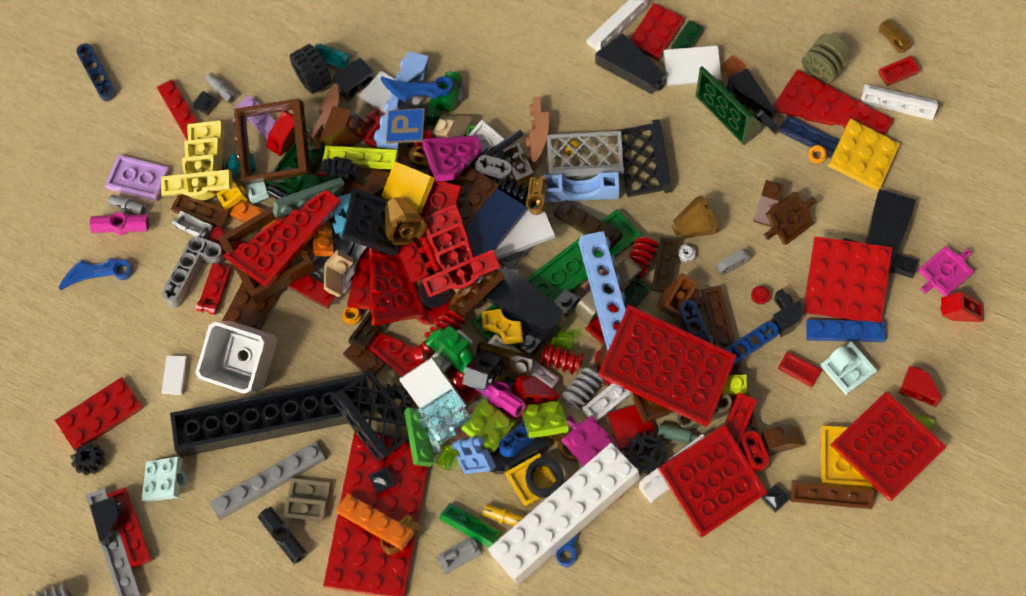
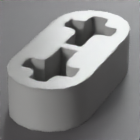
M482 155L475 163L477 171L495 178L504 179L511 172V165L508 161L492 156ZM483 161L486 162V168L483 167ZM501 166L504 167V173L501 172Z
M741 249L721 260L715 267L720 275H725L747 263L751 256L746 249Z

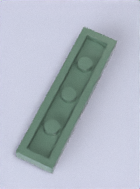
M340 177L274 200L273 214L276 218L288 215L293 210H298L306 205L307 201L324 190L339 197L343 192L344 181Z

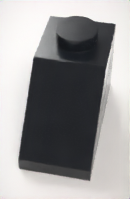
M114 497L90 504L98 538L104 547L110 545L123 522V505L121 501L118 502Z

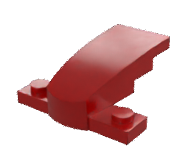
M456 203L423 217L427 224V237L435 252L434 255L443 270L422 279L429 297L451 288L459 290L468 289L480 280V276L501 267L494 249L475 257L468 232Z

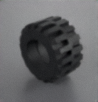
M307 44L290 54L291 65L308 92L314 94L332 83L330 71L314 46Z

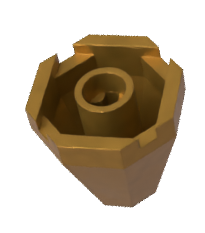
M703 195L696 197L673 220L674 225L671 227L676 236L680 235L682 239L713 235L720 232L719 225L713 212L707 206L708 203Z
M391 198L385 206V232L388 239L394 245H409L413 243V238H421L427 228L425 220L403 198Z

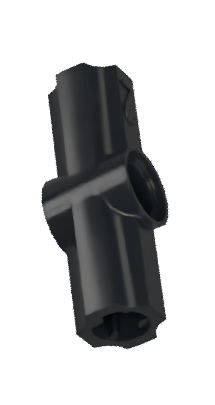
M272 507L261 511L257 518L293 564L302 561L308 553L292 534L289 527L285 525ZM281 532H287L285 538L278 539V535Z

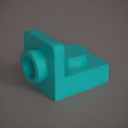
M231 154L226 162V170L232 171V179H234L240 169V162L236 154ZM250 154L252 173H255L256 165L253 154Z

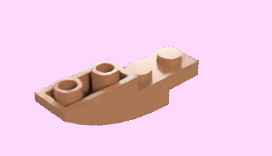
M338 84L333 85L323 102L319 105L320 117H318L316 123L308 132L307 136L312 149L318 150L323 143L320 137L332 107L343 108V100Z
M540 96L532 97L533 104H529L530 115H534V120H531L532 129H529V137H526V148H530L531 153H527L529 164H532L533 171L537 170L542 162L547 149V135H549V112H541Z

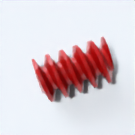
M648 237L636 238L632 251L629 253V257L642 268V271L637 276L638 279H644L643 274L648 273L646 267L651 266L649 261H652L654 258L652 255L656 254L654 248L659 247L658 242Z
M447 309L445 315L440 316V321L437 320L435 326L429 328L430 332L424 334L425 339L427 340L436 329L442 328L445 330L450 326L453 329L462 330L459 324L466 325V323L459 314Z
M551 343L549 347L544 346L540 365H544L547 362L549 368L555 365V370H559L562 366V372H566L569 369L571 375L576 371L578 374L583 361V352L577 357L576 350H573L571 354H569L568 348L561 352L560 345L555 350L554 343Z

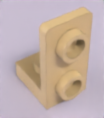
M337 250L324 264V290L337 297L342 295V275L353 264L352 257Z

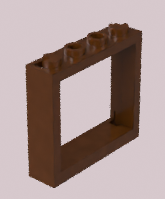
M297 98L234 109L233 122L237 130L235 141L238 144L239 150L236 155L240 162L238 173L242 182L254 184L312 174L303 101ZM293 110L299 168L252 176L246 117Z
M273 206L219 237L218 240L225 252H233L232 245L277 219L273 214ZM283 215V216H280V217H277V218L283 220L284 218H286V217L289 216V215H285V216ZM307 245L300 251L304 260L281 273L268 289L262 285L256 288L250 276L233 265L256 304L316 270L312 263L316 260L310 251L306 253L304 249Z

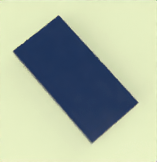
M496 189L466 226L475 257L493 249L495 251L527 212V207L501 190Z

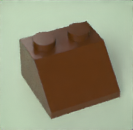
M333 106L320 140L327 146L351 147L361 141L366 132L367 123L352 110Z

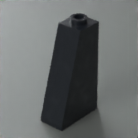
M623 33L595 53V63L598 66L651 95L656 91H660L665 86L666 74Z

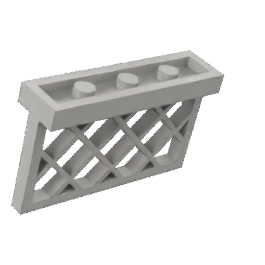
M621 131L547 135L549 175H563L567 179L576 180L592 179L599 173L618 172V177H623ZM609 136H617L618 143L614 148L605 142ZM591 137H596L600 141L595 149L586 143ZM572 138H577L582 142L576 150L568 144ZM551 139H559L564 144L556 151L551 146ZM602 144L611 150L604 158L597 152ZM584 145L592 151L586 159L578 153ZM565 146L574 152L567 160L560 154V151ZM613 152L619 157V164H610L606 159ZM575 154L583 160L579 166H573L569 162ZM593 154H596L602 161L598 165H592L587 160ZM558 155L564 161V164L561 167H552V160Z

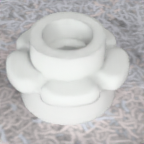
M682 245L677 251V256L682 262L688 263L694 260L696 251L692 246Z

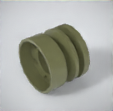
M822 34L815 41L813 47L802 57V65L811 77L823 83H830L839 74L840 69L848 63L851 53L847 45L838 37L831 34Z

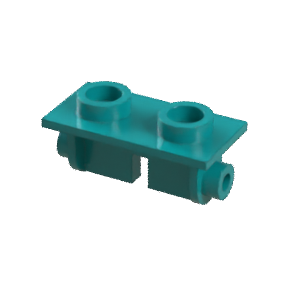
M321 43L314 46L326 64L340 69H345L352 58V55L333 49Z

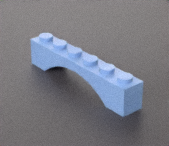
M407 52L406 57L402 58L401 71L397 72L395 80L409 83L423 82L429 68V56ZM390 92L391 99L386 102V112L380 118V129L376 130L374 141L377 143V149L397 150L399 153L402 143L386 144L388 110H399L402 103L401 99Z

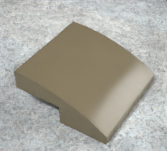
M291 478L283 517L324 522L331 483Z

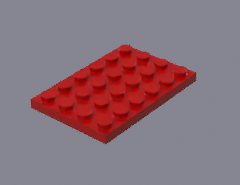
M628 305L597 376L707 427L710 424L737 355Z

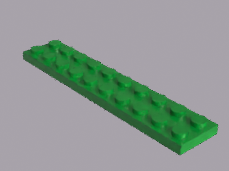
M618 209L602 220L604 223L622 232L623 238L611 250L609 249L610 255H613L614 259L632 246L636 238L642 237V234ZM580 238L525 279L546 294L553 302L564 290L573 292L588 280L578 243ZM593 252L596 257H602L600 252ZM491 305L485 311L494 310L498 308L495 305ZM502 312L505 318L514 321L511 316ZM482 313L471 321L472 325L487 342L495 334L501 338L495 332L483 330Z

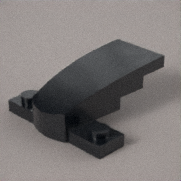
M879 189L871 214L865 244L892 247L889 272L913 279L918 260L897 254L909 224L916 200ZM843 238L844 241L857 242L854 240Z
M504 267L501 272L505 278L485 295L483 299L501 309L503 313L511 316L514 321H520L523 326L530 329L524 335L523 342H518L516 346L525 354L534 356L547 340H550L561 331L566 318L576 308L580 298L564 290L553 302L533 284Z

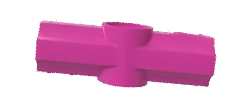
M116 212L109 216H92L90 218V231L92 233L115 232L118 235H125L128 232H146L150 225L147 214L124 215L121 212Z
M494 381V384L490 385L485 392L476 389L488 398L487 402L497 408L502 407L515 417L520 416L526 408L527 404L511 393L509 386L504 382Z

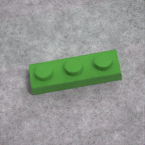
M408 407L404 413L414 465L431 467L435 462L426 416L421 409Z

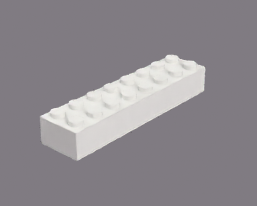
M610 443L488 549L491 556L511 579L519 585L555 554L558 549L640 479L638 470Z

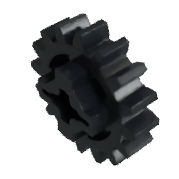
M340 157L323 159L320 169L326 175H330L331 179L334 180L341 177L344 182H349V180L355 181V179L359 180L362 173L361 166H357L350 159Z
M643 431L641 437L636 433L635 440L633 438L629 439L631 445H626L625 449L629 450V452H626L624 457L630 458L628 461L635 468L639 469L640 475L642 471H646V475H649L650 470L654 471L663 464L661 461H667L668 458L663 455L667 454L668 450L663 449L666 442H659L661 436L654 438V432L647 436L646 431ZM646 441H651V442H653L654 444H653V445L648 444V443H646ZM637 444L639 451L633 455V448ZM643 449L651 451L649 457L642 455ZM659 452V459L655 462L654 454ZM638 462H644L647 464V466H643Z

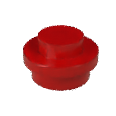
M757 286L751 292V299L758 305L766 304L770 299V291L764 286Z

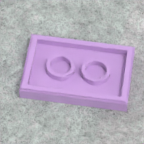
M118 154L105 187L106 189L158 202L162 192L161 177L168 176L171 170L167 166Z

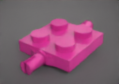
M947 246L941 249L918 270L927 280V283L920 288L921 292L924 291L923 293L926 294L934 288L943 296L950 295L973 275L974 271L965 262L972 255V252L969 249H965L958 255Z
M571 414L566 418L568 425L572 429L562 439V442L583 467L610 443L617 447L615 442L592 415L580 423H577Z

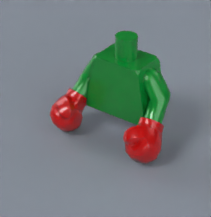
M450 326L445 330L442 328L436 329L427 340H424L422 344L414 349L413 358L417 363H422L430 357V351L433 349L458 369L456 376L449 380L457 391H464L467 388V385L463 384L465 367L474 358L470 342Z

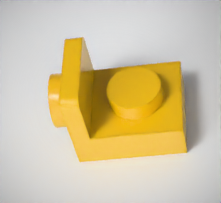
M232 182L231 190H222L216 194L223 207L227 210L241 200L249 202L246 196L248 195L247 190L243 185L238 186L235 182Z

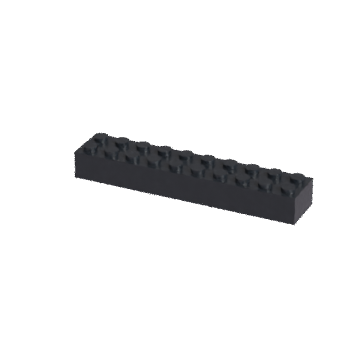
M361 375L171 412L174 449L179 457L348 424L330 398ZM367 377L363 379L362 387L369 388ZM349 389L346 391V394L350 399L357 400L358 390ZM361 391L360 401L371 402L370 392ZM360 404V413L369 416L370 406Z

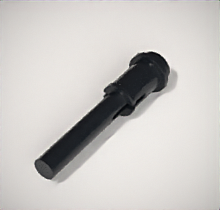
M519 129L494 147L486 148L471 162L472 166L475 168L477 159L482 155L494 157L496 153L524 136L523 132Z

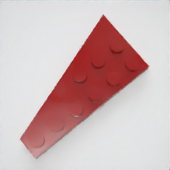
M798 69L773 105L775 114L777 112L786 114V116L801 117L806 121L831 126L834 124L840 125L843 128L852 119L884 136L894 121L893 118Z
M324 190L307 201L306 205L300 209L293 210L283 220L279 219L257 233L255 238L247 243L243 242L238 246L239 248L223 256L268 289L342 202L329 191Z
M369 248L372 326L424 317L426 314L415 285H412L399 252L396 256H392Z

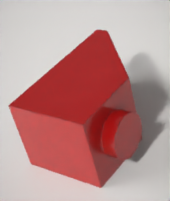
M288 111L281 113L268 133L266 148L279 156L285 154L296 139L293 114Z
M963 292L941 297L940 310L942 316L951 321H984L983 303Z
M909 366L898 393L937 407L941 400V395L929 373L920 367Z
M519 376L511 387L512 393L527 404L526 406L557 401L560 397L559 393L537 377Z

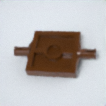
M792 192L765 213L772 227L764 233L765 238L770 240L773 236L778 235L782 244H789L814 224L809 209L817 204L816 199L811 197L808 201L804 202L797 192Z

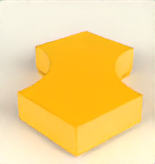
M501 309L482 311L484 331H492L500 335L504 345L523 342V331L520 321L508 320L503 316Z

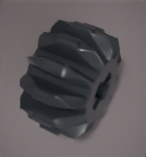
M89 441L86 446L84 443H81L80 449L74 448L76 454L70 455L71 459L74 460L71 462L73 468H76L75 471L77 473L83 472L85 476H88L89 472L96 474L95 469L97 468L102 470L100 464L105 463V458L103 457L105 452L100 450L101 447L98 444L93 445Z

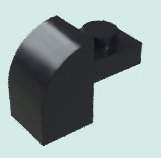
M783 289L777 291L774 297V301L781 311L773 314L771 322L777 325L781 338L798 327L803 313L801 302L798 301L793 304L791 296L788 293L786 294Z

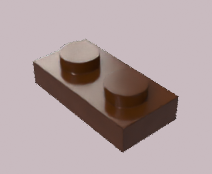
M350 345L343 352V356L363 373L370 369L376 376L385 366L368 349L363 351Z

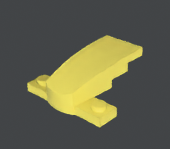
M212 121L187 124L188 141H185L186 157L182 158L184 174L161 177L162 195L184 194L193 199L207 200L215 196L217 191L231 190L232 171L221 170L224 149V122Z

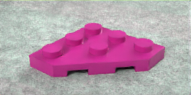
M478 136L423 139V148L435 181L454 180L481 154L482 150Z

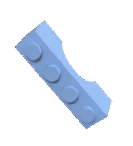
M618 172L599 173L596 177L583 181L570 180L563 175H543L548 181L546 183V202L619 199Z

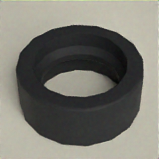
M536 458L526 469V484L532 494L547 498L563 485V469L552 458ZM543 466L552 468L557 476L555 484L546 489L536 486L533 482V473L536 469Z

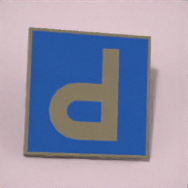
M425 109L388 110L386 144L423 142Z

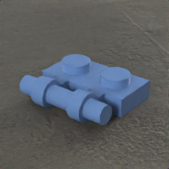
M473 436L469 439L460 438L453 442L452 447L458 449L460 453L456 458L464 474L491 471L496 467L488 450H482L480 447L485 443L484 438Z

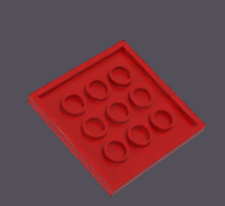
M814 236L803 313L881 323L892 247Z
M887 391L830 445L889 502H892L947 447Z
M725 424L657 468L699 537H704L767 494V491Z

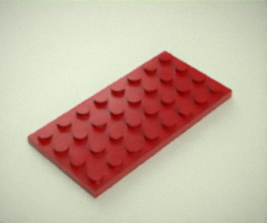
M354 431L340 503L349 494L397 522H400L405 516L409 515L414 522L418 523L429 467L414 465L409 440L377 462ZM384 436L383 443L387 449L393 447L394 438ZM387 467L395 487L377 495L368 475ZM337 514L323 587L377 596H405L416 533L403 550L390 555L384 552L380 537ZM386 541L385 547L389 548L392 544Z

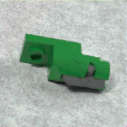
M453 71L445 73L444 76L450 78L453 82L452 92L448 96H440L435 99L430 98L427 112L428 125L435 126L436 120L440 119L441 111L452 112L457 102L463 99V78L460 73ZM441 83L439 87L441 89H447L448 85L445 83Z

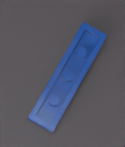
M806 320L805 322L806 340L885 342L886 340L885 322L883 321L878 323L872 321Z

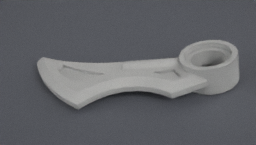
M355 243L350 256L353 258V264L342 275V293L349 289L357 262L367 248L366 246Z

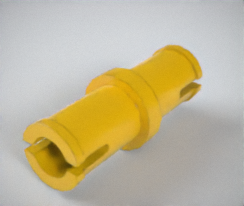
M488 503L484 508L492 512L483 510L482 514L483 516L498 520L500 524L506 523L512 526L519 523L516 520L521 521L525 518V516L509 512L506 508L500 509Z

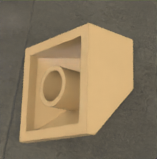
M442 114L432 132V137H463L472 118L469 116Z

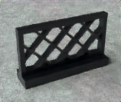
M660 119L652 120V124L617 130L621 131V139L622 135L626 134L634 136L629 143L622 140L627 198L660 191L665 193L672 192ZM650 130L651 135L647 140L640 136L643 131ZM636 139L644 142L639 150L632 146ZM647 145L654 149L649 156L642 152ZM629 148L636 152L631 159L625 156ZM639 155L646 158L641 166L634 162ZM650 161L656 164L652 172L645 169ZM631 165L638 168L634 175L627 172ZM642 171L649 175L644 182L637 178ZM652 177L659 181V186L651 187L647 184ZM634 181L641 185L638 190L630 191V185Z
M370 369L330 398L377 462L409 440V435H398L399 425L407 428L405 415ZM367 376L373 382L372 389L362 387L363 379ZM349 389L358 390L357 400L350 399L346 391ZM361 391L371 393V402L360 401ZM375 394H381L384 397V405L374 403ZM360 404L370 406L369 416L360 413ZM373 407L383 409L382 418L372 417ZM387 409L393 410L396 413V421L386 419ZM372 420L382 422L381 432L372 429ZM385 423L395 424L394 434L384 433ZM384 436L394 438L393 447L387 449L383 443Z

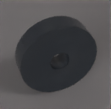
M761 109L755 113L775 135L781 130Z
M422 282L418 289V296L426 307L438 308L447 302L449 290L429 297Z

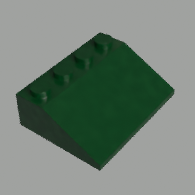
M701 66L699 68L695 97L743 145L747 144L760 134L762 128L761 120L754 116L748 107L742 104L736 95L725 87L720 79H717L706 68Z

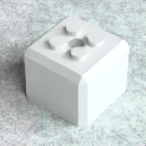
M233 321L214 322L208 327L196 374L201 380L244 394L258 391L265 386L277 339L273 334ZM242 350L248 352L249 356L246 361L240 358Z

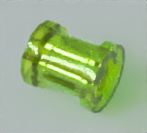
M559 332L553 337L552 343H554V346L562 345L571 349L574 332Z
M444 445L442 447L443 452L439 459L435 461V464L446 471H450L452 468L451 464L454 458L459 455V452L451 446Z

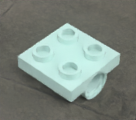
M852 341L845 347H839L827 360L821 363L822 369L845 395H848L877 373L875 367Z
M173 457L146 462L142 501L152 502L178 498L179 488H184L187 485V475L181 470V458Z

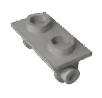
M180 211L179 217H175L172 221L175 228L207 239L213 226L184 211Z
M470 537L435 557L444 573L447 574L480 556L481 553L477 548L476 542Z

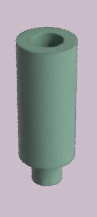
M660 423L658 436H661L663 439L689 444V441L692 442L698 438V435L691 434L692 430Z

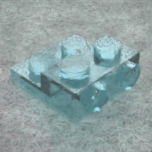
M452 389L418 409L421 415L418 420L424 429L429 428L427 434L432 442L437 441L439 445L455 436L456 432L454 430L471 420Z

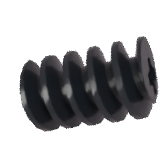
M507 176L500 184L499 190L526 206L529 186L527 185L525 189H522L523 184L516 186V179L510 183V176ZM533 202L530 208L535 207L537 202Z

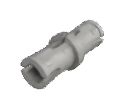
M211 72L205 77V82L214 88V92L221 95L228 103H233L232 100H236L237 95L227 87L226 82L221 81L214 73Z
M111 194L108 198L109 206L122 209L123 212H132L137 215H143L146 212V205L136 203L130 198H121L114 194Z

